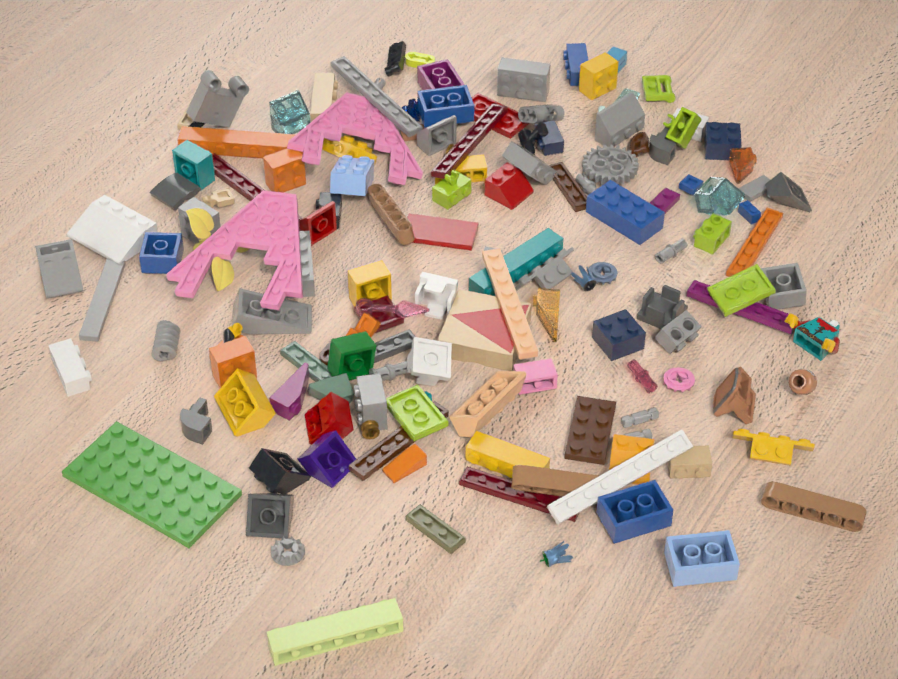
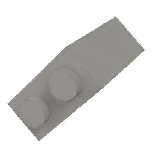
M512 141L502 154L504 158L527 175L545 185H548L556 173V170Z

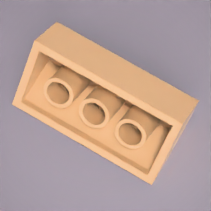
M497 371L449 416L459 437L472 438L476 431H480L491 422V419L496 414L502 412L503 408L513 401L515 396L521 391L527 375L526 372Z

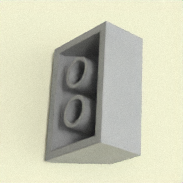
M630 92L597 113L596 142L601 145L605 144L607 147H610L612 144L615 147L644 128L645 113L633 92Z

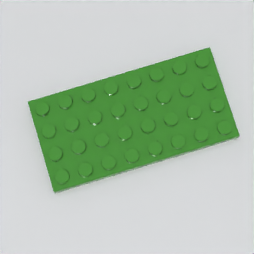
M117 421L62 470L64 478L187 548H190L242 496V489Z

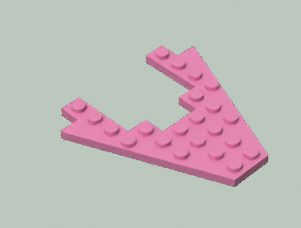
M346 92L288 142L287 148L303 152V162L319 165L323 138L331 141H340L341 134L345 133L346 135H354L366 140L371 139L374 140V150L390 153L389 182L405 185L407 176L422 179L423 172L395 125L364 96Z
M262 191L166 275L169 281L179 282L175 289L176 296L194 298L211 266L213 258L220 257L221 259L232 260L238 247L267 250L263 259L265 265L278 267L260 302L261 307L279 310L286 296L303 298L297 195Z

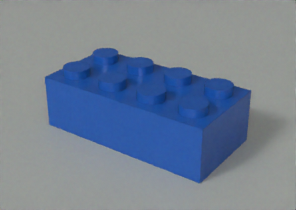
M609 180L587 196L586 213L638 245L643 244L663 229L664 211L612 180Z

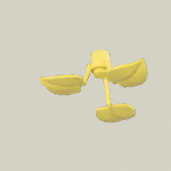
M200 208L186 211L192 231L200 239L199 243L194 244L193 251L211 236L210 231L214 228L211 215L206 210ZM238 247L236 252L243 253L248 251L249 248ZM220 257L213 258L211 263L213 279L217 291H221L233 282L234 270L229 261H224Z

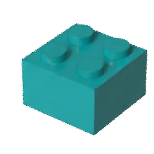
M185 140L172 150L175 173L177 172L193 182L201 190L215 181L212 153L189 140Z

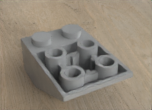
M72 239L35 246L46 299L83 291Z

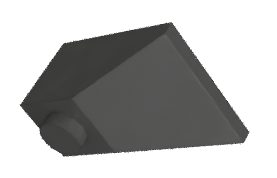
M778 173L765 184L766 194L772 201L776 200L782 205L809 213L812 211L802 188L784 173Z
M249 493L246 536L284 537L288 539L293 516L294 495Z

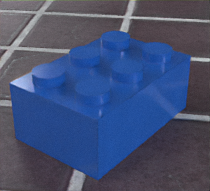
M467 85L417 91V107L424 128L453 115L457 117L456 124L474 121V103Z
M656 480L598 497L597 515L614 544L672 526L674 510Z

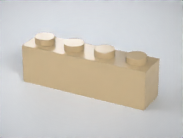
M315 73L310 110L311 122L337 100L338 80H335V73Z

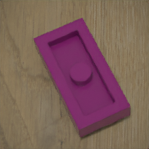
M665 187L650 204L666 214L680 200V194Z

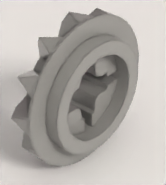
M292 536L290 539L283 537L280 541L275 540L274 546H271V557L280 565L290 566L297 564L305 555L304 544L301 543L300 539L295 540ZM284 548H286V549H290V548H291V549H292V552H290V551L284 552Z

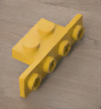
M344 135L340 141H331L323 138L322 150L339 158L343 155H350L353 158L369 157L374 160V167L377 160V155L372 154L373 149L368 147L367 143L357 142L352 136Z
M747 429L733 431L732 436L733 439L752 442L750 459L791 466L793 449L813 452L815 444L807 439L795 441L790 440V437L779 435L778 438L771 437L769 433L765 432L752 434Z

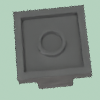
M667 285L662 287V294L654 292L655 288L650 287L642 298V307L637 313L638 320L662 329L688 309L685 301L680 300L681 291Z

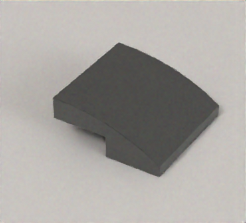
M176 172L159 182L150 191V194L177 211L178 207L185 200L195 197L201 188Z

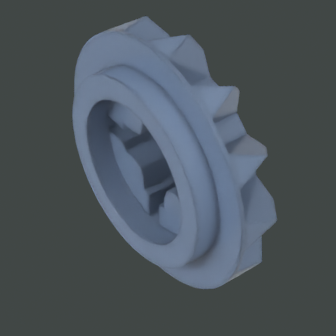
M597 262L589 267L591 277L596 281V284L599 282L603 285L604 283L611 284L612 281H616L618 271L614 265L607 262Z

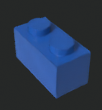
M748 200L739 203L738 213L751 225L757 223L761 217V212Z

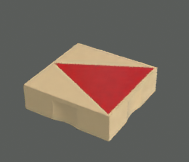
M458 289L438 341L452 343V360L473 362L486 367L512 371L518 355L497 297ZM520 301L529 325L532 303Z

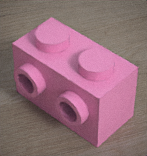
M552 358L514 364L513 371H525L527 374L524 381L526 384H523L521 391L518 393L519 395L557 389L558 374Z

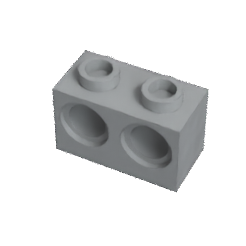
M686 310L664 326L655 336V339L669 354L675 350L679 352L687 345L685 342L689 340L691 343L699 336L697 332L702 326Z

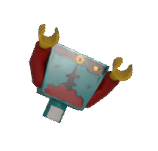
M788 314L784 322L790 324L789 326L795 329L793 338L795 344L820 361L829 352L832 354L838 352L840 326L837 321L832 320L828 323L820 317L808 321H799L796 315Z

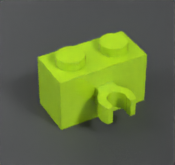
M682 107L676 118L668 114L667 116L672 121L669 124L664 122L663 125L669 128L666 138L676 142L677 146L686 149L702 119L697 113Z
M452 170L450 176L446 174L445 179L432 187V201L447 210L469 196L472 191V180L455 170Z

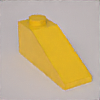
M484 154L468 156L455 171L470 178L471 182L485 181L487 178V164ZM435 177V185L443 179Z

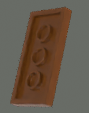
M577 396L564 459L605 465L616 410V401Z

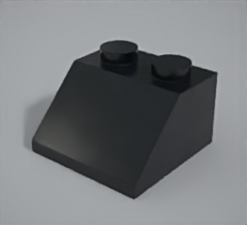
M261 448L249 467L254 473V477L266 485V489L271 493L287 494L311 478L287 453Z

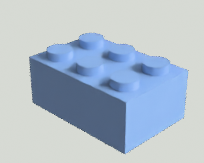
M350 155L340 157L331 171L330 193L366 196L368 187L371 186L374 180V160L369 157L353 158Z
M729 530L666 537L664 554L673 587L737 580L740 563Z

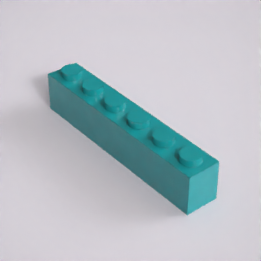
M547 228L505 254L503 258L512 282H517L524 275L531 273L537 266L543 265L549 258L557 256L556 254L563 249L564 238L550 228ZM486 267L469 277V291L495 296L496 294Z

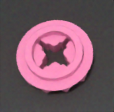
M671 368L664 374V384L667 385L668 389H673L674 392L680 390L682 393L685 390L690 391L691 387L694 386L695 377L692 372L685 368ZM678 377V379L682 381V383L676 381V378Z

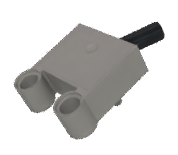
M207 70L202 73L201 82L186 111L193 120L188 127L201 128L206 123L230 127L243 98L249 93V87L241 77L234 76L228 82L229 89L221 88L222 82L213 71Z

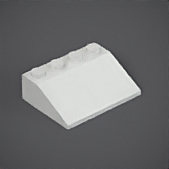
M103 195L89 205L68 231L67 236L101 256L120 264L141 251L145 232H157V223Z

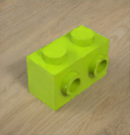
M712 214L708 219L704 220L700 229H696L694 232V247L713 255L730 236L732 221Z

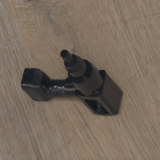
M539 122L532 133L524 128L518 133L521 147L535 155V139L538 135L546 137L549 133L546 124L543 122Z

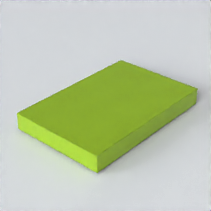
M758 264L707 287L708 293L725 317L776 293L774 286Z
M418 384L386 398L387 409L413 441H417L449 426L448 420Z

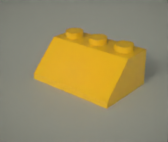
M238 368L214 395L234 436L237 437L264 428L276 414L255 375Z

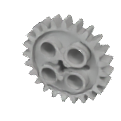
M604 144L603 148L597 146V150L591 148V152L587 151L582 161L583 172H585L586 176H589V180L595 179V183L600 181L601 185L609 180L617 184L620 182L624 185V181L630 182V178L634 179L635 175H637L639 168L638 158H636L635 154H631V150L626 151V147L619 149V145L615 148L612 144L610 147Z

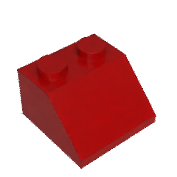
M508 162L485 179V196L511 210L534 193V189L521 169Z
M332 201L321 206L299 220V231H310L311 246L337 230L335 202Z

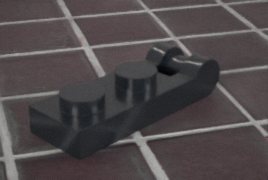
M404 41L394 43L389 47L387 67L384 68L388 77L393 75L394 72H400L404 69L406 52Z

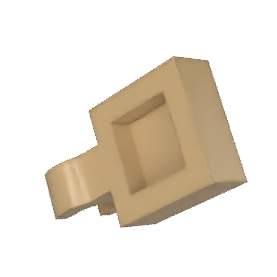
M229 188L213 191L212 195L202 197L203 202L211 208L214 205H217L219 208L235 204V198Z

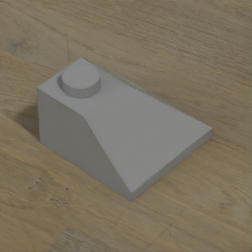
M453 115L417 132V146L428 156H431L446 149L449 144L455 145L457 117Z

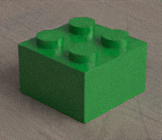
M366 331L331 339L328 371L332 377L346 373L349 381L357 379L358 376L369 375V369L374 366L376 344Z

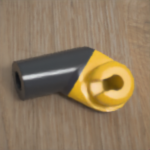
M234 323L225 329L223 333L224 343L235 339L241 334L243 326L240 323Z

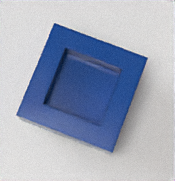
M690 174L679 183V189L692 195L703 187V181Z

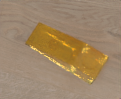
M538 288L537 296L533 295V307H536V315L551 340L557 342L560 289Z

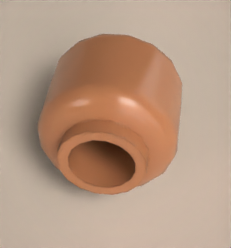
M798 369L791 373L788 383L790 389L796 394L807 395L812 393L817 387V378L810 370Z

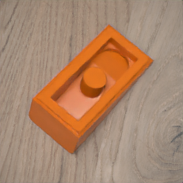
M413 444L386 465L382 471L393 483H396L426 466L427 455L417 444Z

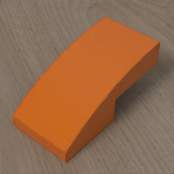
M364 312L355 329L350 327L346 336L366 331L372 338L381 322Z

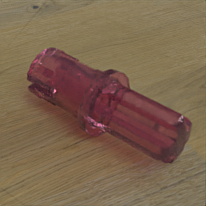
M635 359L627 364L628 368L636 376L635 380L640 382L647 393H652L657 389L658 385L650 377L649 371L644 370Z

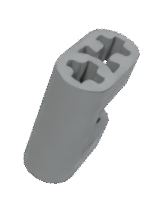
M551 104L525 106L519 108L518 117L520 121L526 123L543 122V120L562 121L564 109L562 106Z

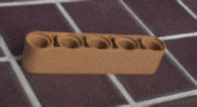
M381 184L369 186L368 194L372 207L398 242L403 245L412 243L415 239L412 225L402 210Z
M528 465L513 466L512 488L519 491L565 496L599 477V475Z
M774 481L766 484L761 499L762 505L768 509L852 532L862 530L867 513L865 507L860 504Z

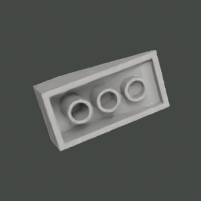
M239 288L233 303L232 325L240 323L243 326L242 333L311 334L312 305L284 299L279 310L262 308L260 302L264 294Z

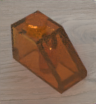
M751 147L731 148L729 164L736 184H740L753 172L757 157L756 154H753Z

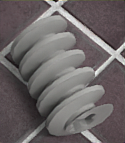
M167 320L158 322L152 350V357L155 360L166 361L176 357L181 332L176 324Z

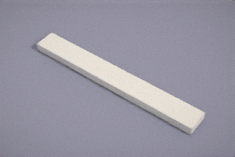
M680 430L554 501L547 508L559 525L597 503L599 496L620 490L688 451L693 445L684 431Z

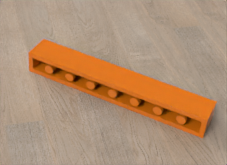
M182 126L178 136V145L185 140H189L212 154L263 159L267 155L287 149L289 140L295 135Z

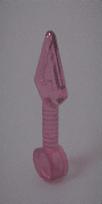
M361 298L356 302V313L359 316H362L364 312L371 315L372 312L382 311L395 312L400 317L406 318L430 311L427 307L406 300H402L396 305L373 304L367 298ZM364 305H365V306H368L369 308H368V309H361L360 306H364Z

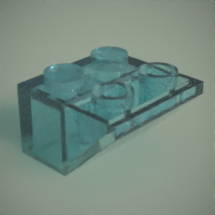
M299 90L269 102L271 128L275 133L296 134L311 123L309 110Z
M709 177L694 193L698 213L730 215L745 198V194L727 178Z

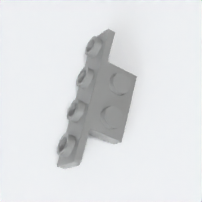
M573 247L568 250L562 249L556 254L557 258H549L544 262L545 266L542 268L540 265L531 271L532 275L529 277L527 274L521 277L515 289L518 291L535 279L546 293L565 280L573 271L563 259L574 251Z

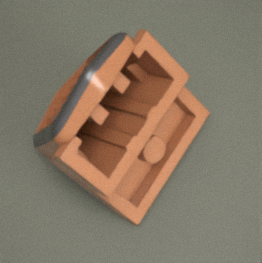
M741 366L736 367L716 389L713 398V414L718 417L734 411L738 418L745 424L753 422L756 393L751 389L752 378Z

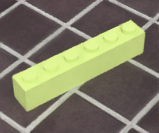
M395 598L382 600L378 603L363 605L355 609L340 611L336 614L321 616L313 620L298 622L294 625L267 631L268 646L274 665L277 666L403 632V617Z

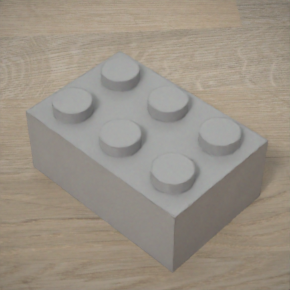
M502 57L498 66L497 96L546 102L550 86L551 64Z

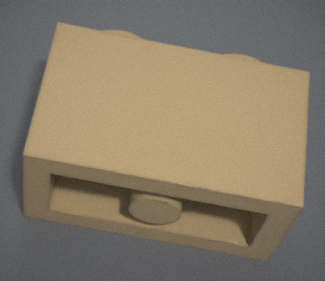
M709 445L693 446L688 451L667 462L669 478L711 477L712 459Z

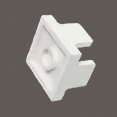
M422 272L420 284L415 292V306L419 307L420 304L427 305L425 316L443 319L446 311L449 314L458 292V280Z
M418 337L413 338L412 349L407 357V372L418 376L416 379L417 384L435 386L438 380H450L452 343Z

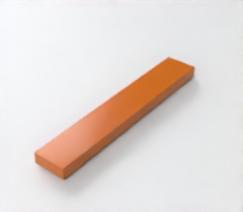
M770 208L765 209L727 269L726 276L730 277L753 266L783 218L782 212Z

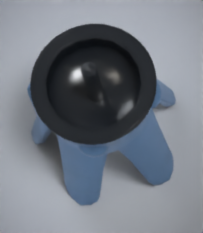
M579 265L578 268L583 279L572 272L571 275L575 278L573 280L578 282L584 291L593 290L596 286V281L591 277L588 266L586 268L589 275L583 266Z

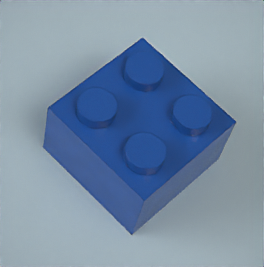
M145 232L139 255L142 273L167 274L182 260L184 252L182 233Z

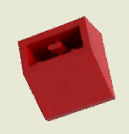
M333 392L327 394L304 414L309 444L311 445L323 434L336 430L343 440L354 430L349 401Z

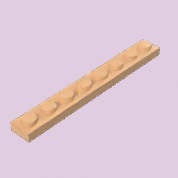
M501 250L482 251L485 267L519 360L538 357L537 346Z

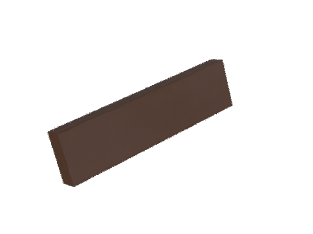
M559 162L549 165L556 170L553 181L575 212L586 210L587 196L564 163Z

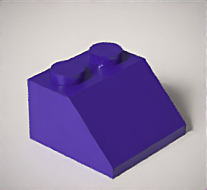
M335 430L323 434L297 459L310 476L333 488L350 472L349 465L356 460V457Z

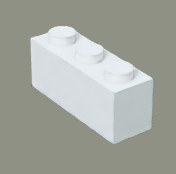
M71 338L48 345L51 359L67 396L90 390L89 382L92 381L89 370L85 371L86 364L84 358H79L81 354L78 345H74Z

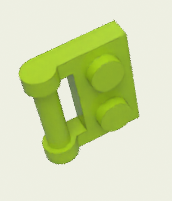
M669 75L642 76L645 100L674 102L676 98L671 88V77ZM660 83L664 85L666 92H662Z

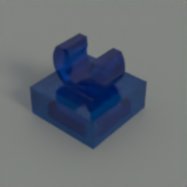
M410 99L408 105L402 106V109L419 122L420 113L416 99Z

